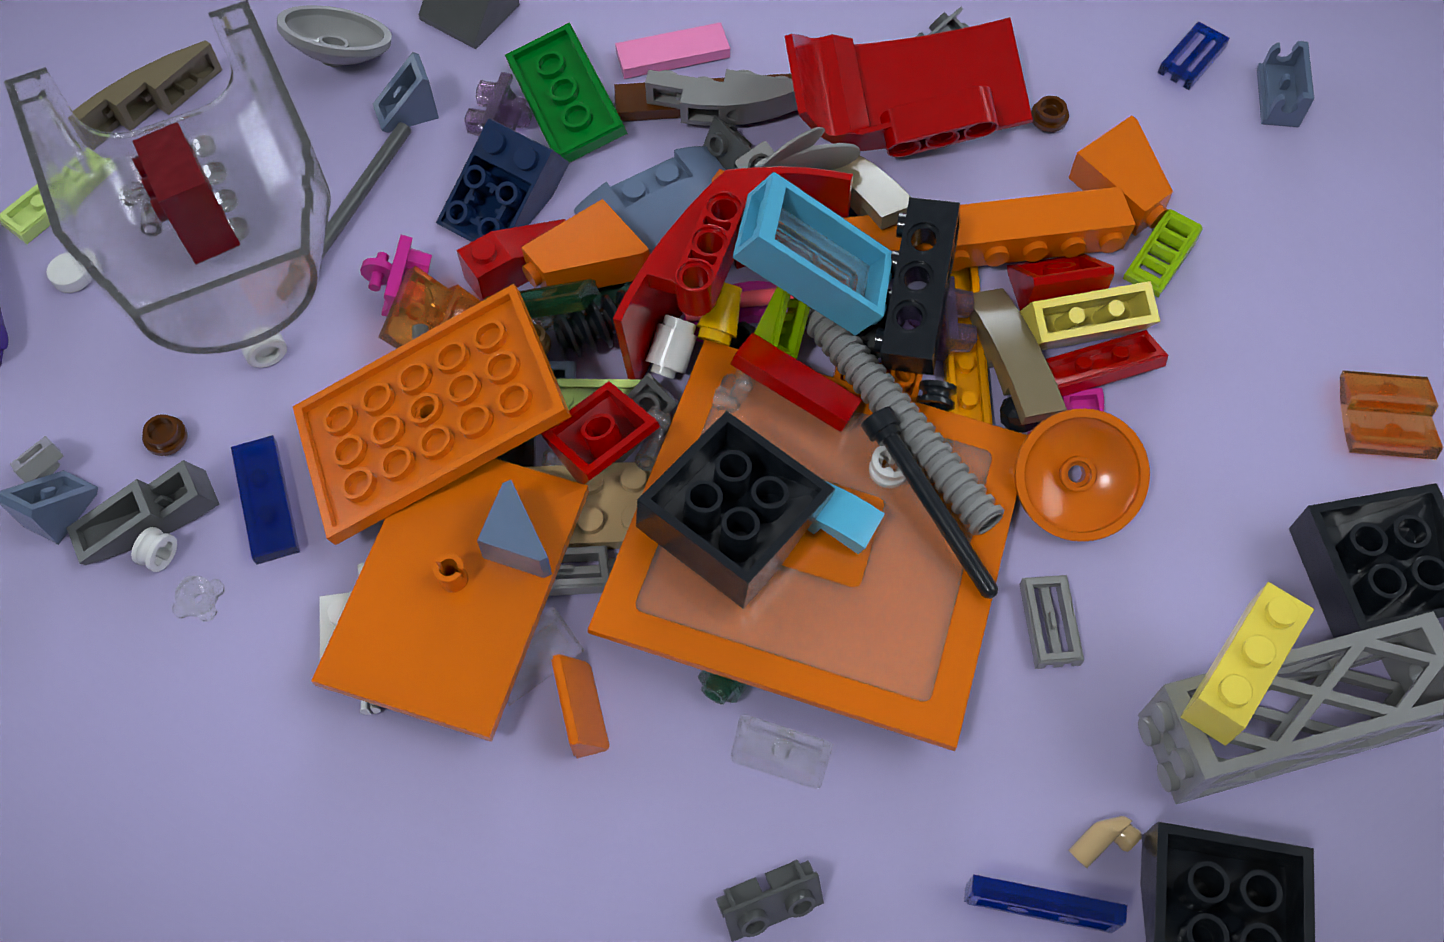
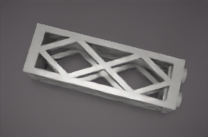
M1434 611L1291 650L1267 691L1274 690L1300 698L1288 713L1258 706L1252 718L1278 726L1269 738L1241 732L1230 744L1256 750V752L1231 759L1217 757L1208 739L1212 737L1180 717L1206 673L1163 685L1138 714V729L1141 738L1147 746L1152 747L1158 761L1157 774L1159 781L1166 792H1171L1175 804H1181L1431 733L1444 727V630ZM1382 660L1391 680L1349 669ZM1314 679L1310 685L1301 683L1303 681ZM1340 681L1389 695L1383 703H1378L1332 690ZM1322 703L1372 716L1370 720L1342 728L1310 719ZM1300 731L1313 734V736L1293 741Z

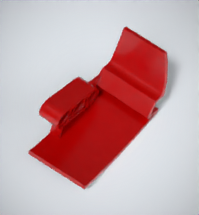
M1011 17L930 35L855 45L853 38L834 34L819 38H809L799 34L784 36L798 114L811 129L816 127L825 128V132L821 137L832 144H854L859 147L860 151L886 149L887 154L891 157H904L984 137L998 130L1033 123Z
M778 166L725 170L690 204L659 241L634 278L613 317L628 379L642 380L651 364V362L645 360L657 324H662L665 314L680 318L683 313L695 317L706 315L715 306L733 261L736 269L746 267L732 257L747 196L755 187L775 172L840 217L848 218L853 174L807 167ZM776 231L775 240L782 244L793 242Z

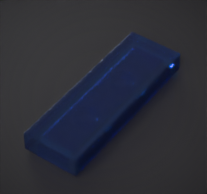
M271 435L232 446L231 452L253 561L258 565L299 553L300 548L278 443L275 437Z
M975 874L969 879L965 887L964 902H967L966 904L1111 934L1125 925L1127 921V905Z

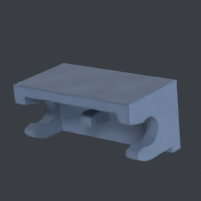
M1297 41L1292 47V52L1287 56L1281 57L1278 56L1281 51L1280 43L1278 42L1269 49L1264 62L1259 63L1257 66L1261 124L1300 127L1314 101L1309 43Z

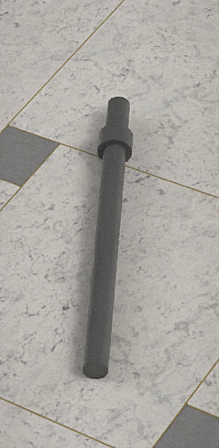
M402 122L397 124L307 253L300 254L291 266L293 272L278 292V296L283 301L292 303L307 281L311 282L321 269L319 263L410 135L411 129L408 125Z

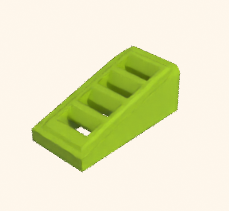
M1168 209L1131 263L1123 279L1132 284L1151 281L1154 296L1159 298L1195 246L1203 230L1202 225L1172 209ZM1159 241H1161V242H1163V243H1165V244H1167V245H1169V246H1171V247H1173V248H1175V249H1177V250H1179V251L1177 252V251L1173 250L1172 248H1170V247H1168V246H1166V245L1160 243ZM1150 254H1152V255H1154V256H1156V257H1158V258H1160V259L1166 261L1167 263H1169V265L1166 264V263H1164V262H1162V261H1160V260H1158V259H1156L1155 257L1151 256ZM1141 266H1146L1147 268L1161 274L1162 277H1156L1155 275L1141 269Z
M777 286L754 334L797 359L810 307L795 297L790 299V294Z

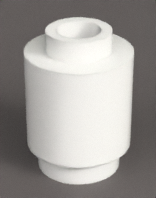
M665 314L662 324H657L645 360L653 363L651 372L671 379L675 378L676 372L685 374L697 336L694 335L697 325Z

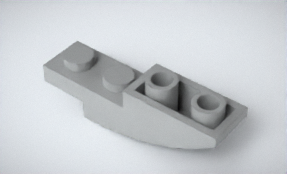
M726 69L724 82H719L704 76L695 78L678 75L669 70H662L660 72L648 70L645 81L647 104L680 109L681 123L711 126L714 116H718L727 124L742 125L768 120L797 110L793 81L786 76L771 77L755 74L749 70L735 71Z

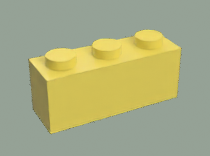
M1151 281L1034 301L1020 311L1041 351L1125 336L1146 330L1160 322Z
M1267 582L1247 605L1180 717L1224 746L1230 743L1248 725L1313 613L1314 608L1272 583Z

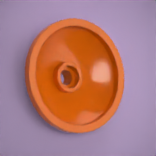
M1086 408L1065 410L1040 422L1022 443L1014 470V482L1018 499L1031 520L1054 536L1079 542L1102 539L1125 527L1142 507L1150 481L1147 453L1136 433L1119 418L1104 411ZM1077 465L1080 467L1082 475L1079 480L1072 482L1068 477V471L1072 466Z

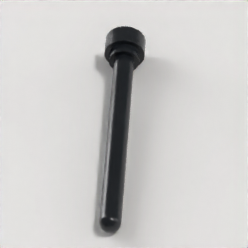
M888 406L871 414L861 424L870 441H876L879 446H885L980 594L987 599L994 598L998 593L997 584L899 435L902 431L899 425L901 421L893 409Z

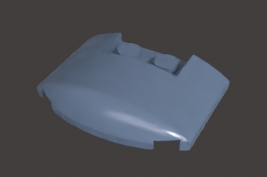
M707 146L675 149L674 157L611 187L606 181L574 208V213L576 215L603 199L649 248L651 254L662 237L683 212L712 183L711 179L719 169L725 171L717 158L709 152Z

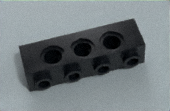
M909 197L907 213H899L896 237L902 238L899 251L893 250L891 253L892 265L890 273L894 276L892 289L887 290L885 302L887 305L885 312L887 319L885 328L878 327L874 352L880 353L882 365L888 370L934 375L961 223L960 202ZM923 243L934 246L927 251L915 249L916 246ZM915 281H922L927 284L919 290L907 287ZM909 319L920 322V325L913 329H904L900 326L902 322Z

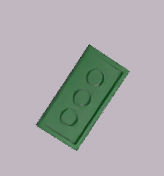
M570 22L505 54L507 62L550 149L554 150L569 163L628 134Z

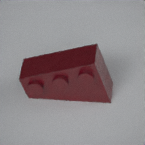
M178 121L132 141L138 154L137 157L132 158V161L142 177L140 180L150 197L149 201L161 223L167 220L170 221L195 265L241 245Z

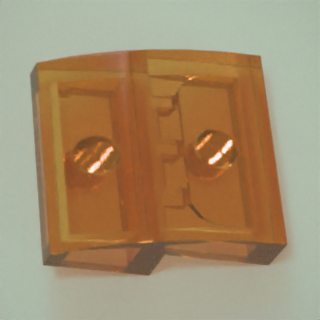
M414 266L406 271L378 338L395 348H399L412 340L413 325L425 324L431 330L481 301L458 284L447 288L426 272Z
M1342 371L1340 375V404L1349 453L1437 460L1443 445L1432 417L1439 405L1428 377Z

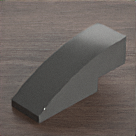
M183 460L149 484L136 479L68 526L67 531L79 563L89 565L132 550L138 536L149 527H156L163 534H170L218 506L219 501L206 470Z

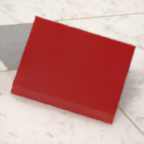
M1080 254L1071 258L1058 257L1036 262L1007 265V273L1019 310L1021 311L1034 301L1108 289L1114 277V266L1086 254Z
M608 381L570 409V418L542 432L541 435L578 483L585 485L656 431L660 425L654 417Z

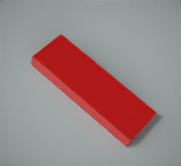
M1143 330L1050 357L1046 361L1060 394L1064 397L1164 367L1169 355L1147 330Z
M753 332L735 353L730 363L736 369L841 433L862 401L861 398Z

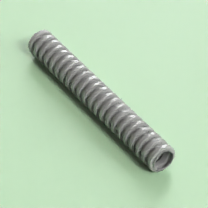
M810 307L805 326L807 334L814 338L817 346L822 347V352L827 357H830V362L837 366L839 373L845 375V380L850 385H853V390L857 394H861L862 401L865 404H869L871 412L875 413L888 406L893 409L901 421L899 425L902 431L899 435L923 473H927L926 477L929 482L935 483L934 489L938 493H944L943 500L947 504H953L951 509L955 514H961L960 520L963 524H970V533L972 535H980L992 529L1001 520L1004 508L1001 505H994L996 499L993 495H986L987 488L983 484H977L978 477L974 473L968 474L969 467L967 464L960 463L961 457L957 453H951V445L948 442L943 443L944 437L939 432L935 433V426L931 422L926 423L927 417L922 412L918 413L919 407L915 403H910V396L907 393H902L903 388L898 383H894L895 379L890 373L886 374L887 369L882 364H879L878 358L871 354V350L866 345H863V340Z

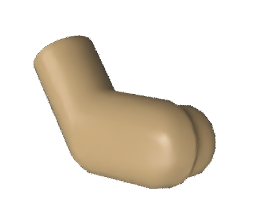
M1125 816L1114 817L1094 823L1068 851L1088 868L1113 841L1123 851L1129 852L1142 839V834L1130 824L1132 822L1131 819Z

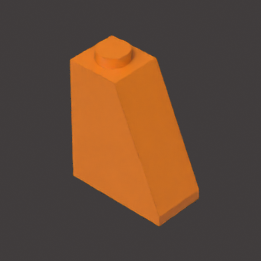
M1132 115L1078 151L1069 175V179L1083 191L1121 186L1136 224L1132 231L1134 236L1148 226L1150 228L1156 227L1168 210L1166 207L1173 193L1138 120Z
M603 199L521 247L526 262L522 266V270L533 287L540 285L550 298L631 282L650 255L649 248Z

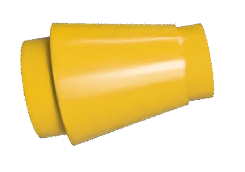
M724 282L715 306L709 313L701 316L697 327L700 328L698 333L699 339L703 341L706 339L730 347L732 338H737L742 288Z

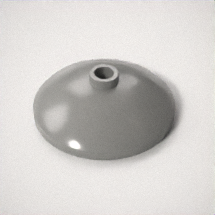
M306 5L288 8L277 16V30L285 41L308 57L321 61L327 66L341 67L343 65L358 64L382 55L391 46L392 35L384 24L355 11L330 6Z

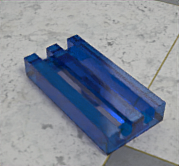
M1198 21L1160 64L1157 73L1162 76L1167 72L1172 74L1171 81L1177 83L1181 79L1185 81L1183 87L1190 90L1226 48L1230 38ZM1200 34L1205 36L1180 66L1175 64ZM1213 40L1216 41L1215 45L1191 72L1188 71Z

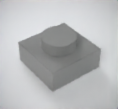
M44 436L10 463L13 471L26 483L53 474L59 468L60 464L57 461L63 457V454Z

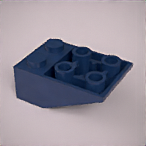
M488 118L436 223L471 242L491 231L529 225L553 197L569 162L554 150Z

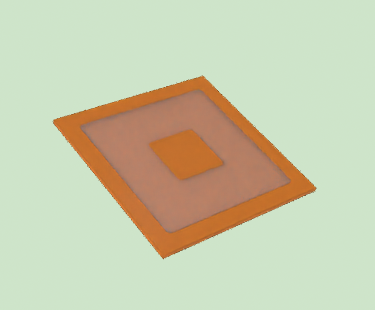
M705 339L643 493L716 420L728 411L824 481L856 495L885 513L868 545L859 554L822 529L818 530L815 534L807 530L774 576L743 609L636 527V508L589 624L588 633L955 751L959 741L992 598L987 599L980 594L906 479L899 486L891 488L883 487L871 478L869 464L872 454L879 445L876 441H870L861 427L862 422L873 414L869 409V404L861 401L841 433L730 365L738 349ZM821 374L861 398V394H857L853 390V385H850L847 381ZM911 401L910 403H915L919 407L918 413L922 412L927 417L926 423L931 422L935 426V433L939 432L944 437L943 443L948 442L951 445V453H957L961 457L960 463L967 464L969 467L968 474L974 473L978 477L977 484H983L987 488L986 495H993L996 499L994 505H1001L1004 508L1001 520L992 529L980 535H972L969 531L970 524H963L960 520L961 514H955L952 511L953 504H947L943 500L944 493L936 491L996 583L1017 497L1014 482L1015 462L1019 449L1028 435ZM883 460L881 466L883 469L891 467L894 472L898 468L896 463L889 464L886 460Z

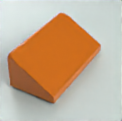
M561 654L553 655L551 662L573 756L581 758L607 751L609 749V741L590 664L586 661Z

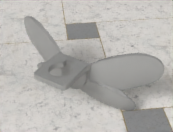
M816 127L793 138L775 152L766 141H763L737 159L735 164L738 169L750 168L751 163L756 158L764 156L766 158L761 159L755 167L785 166L833 170L855 161L860 155V149L858 146L849 143L814 145L825 132V128Z

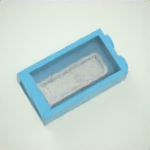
M775 172L770 174L748 194L733 259L853 335H857L870 325H876L885 315L888 284L892 278V273H890L892 265L891 250Z

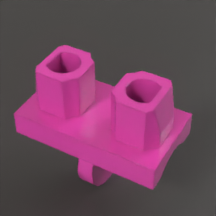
M400 235L393 264L388 262L389 255L387 253L378 252L376 258H367L361 265V275L369 281L368 288L371 291L378 292L381 289V285H387L384 293L385 301L381 312L382 316L393 318L396 309L418 312L424 286L404 282L403 280L406 275L426 281L432 255L411 248L413 237Z

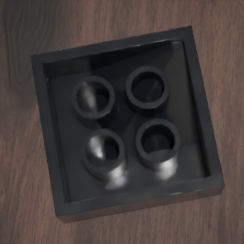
M726 411L637 499L636 527L744 609L774 576L833 496L835 488Z
M1437 483L1309 505L1290 526L1289 531L1333 638L1434 611L1444 630V497Z
M1157 822L1142 835L1140 887L1146 942H1315L1314 848Z

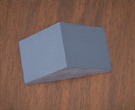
M415 52L410 54L373 103L381 130L384 132H392L399 122L405 123L410 127L439 118L429 79L419 54Z
M63 470L1 490L0 505L24 528L59 545L68 533L67 527L79 519L96 497L98 487Z
M512 480L502 483L477 539L482 557L542 578L552 575L548 556Z

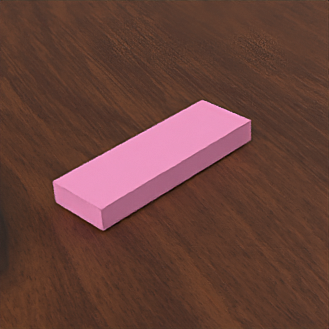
M721 22L615 43L616 54L624 79L646 75L648 70L660 72L662 70H671L730 58V46Z

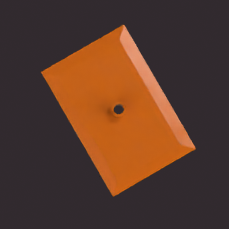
M514 284L292 406L326 538L334 545L343 542L571 417L525 302Z
M493 459L385 518L311 680L315 686L492 742L589 494L588 485L499 459ZM512 480L548 556L552 575L542 578L482 557L477 539L502 483Z

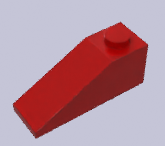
M561 219L491 231L456 251L464 279L481 301L512 284L518 288L529 282L522 270V266L526 262L521 247L566 220Z

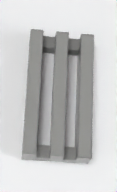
M607 546L568 547L562 563L598 561L599 565H561L549 596L602 593L610 575Z
M1067 575L1022 578L1019 585L1035 669L1045 668L1046 665H1053V668L1063 667L1064 664L1070 663L1071 666H1081L1084 656ZM1049 587H1056L1069 652H1062ZM1034 588H1038L1050 653H1046Z

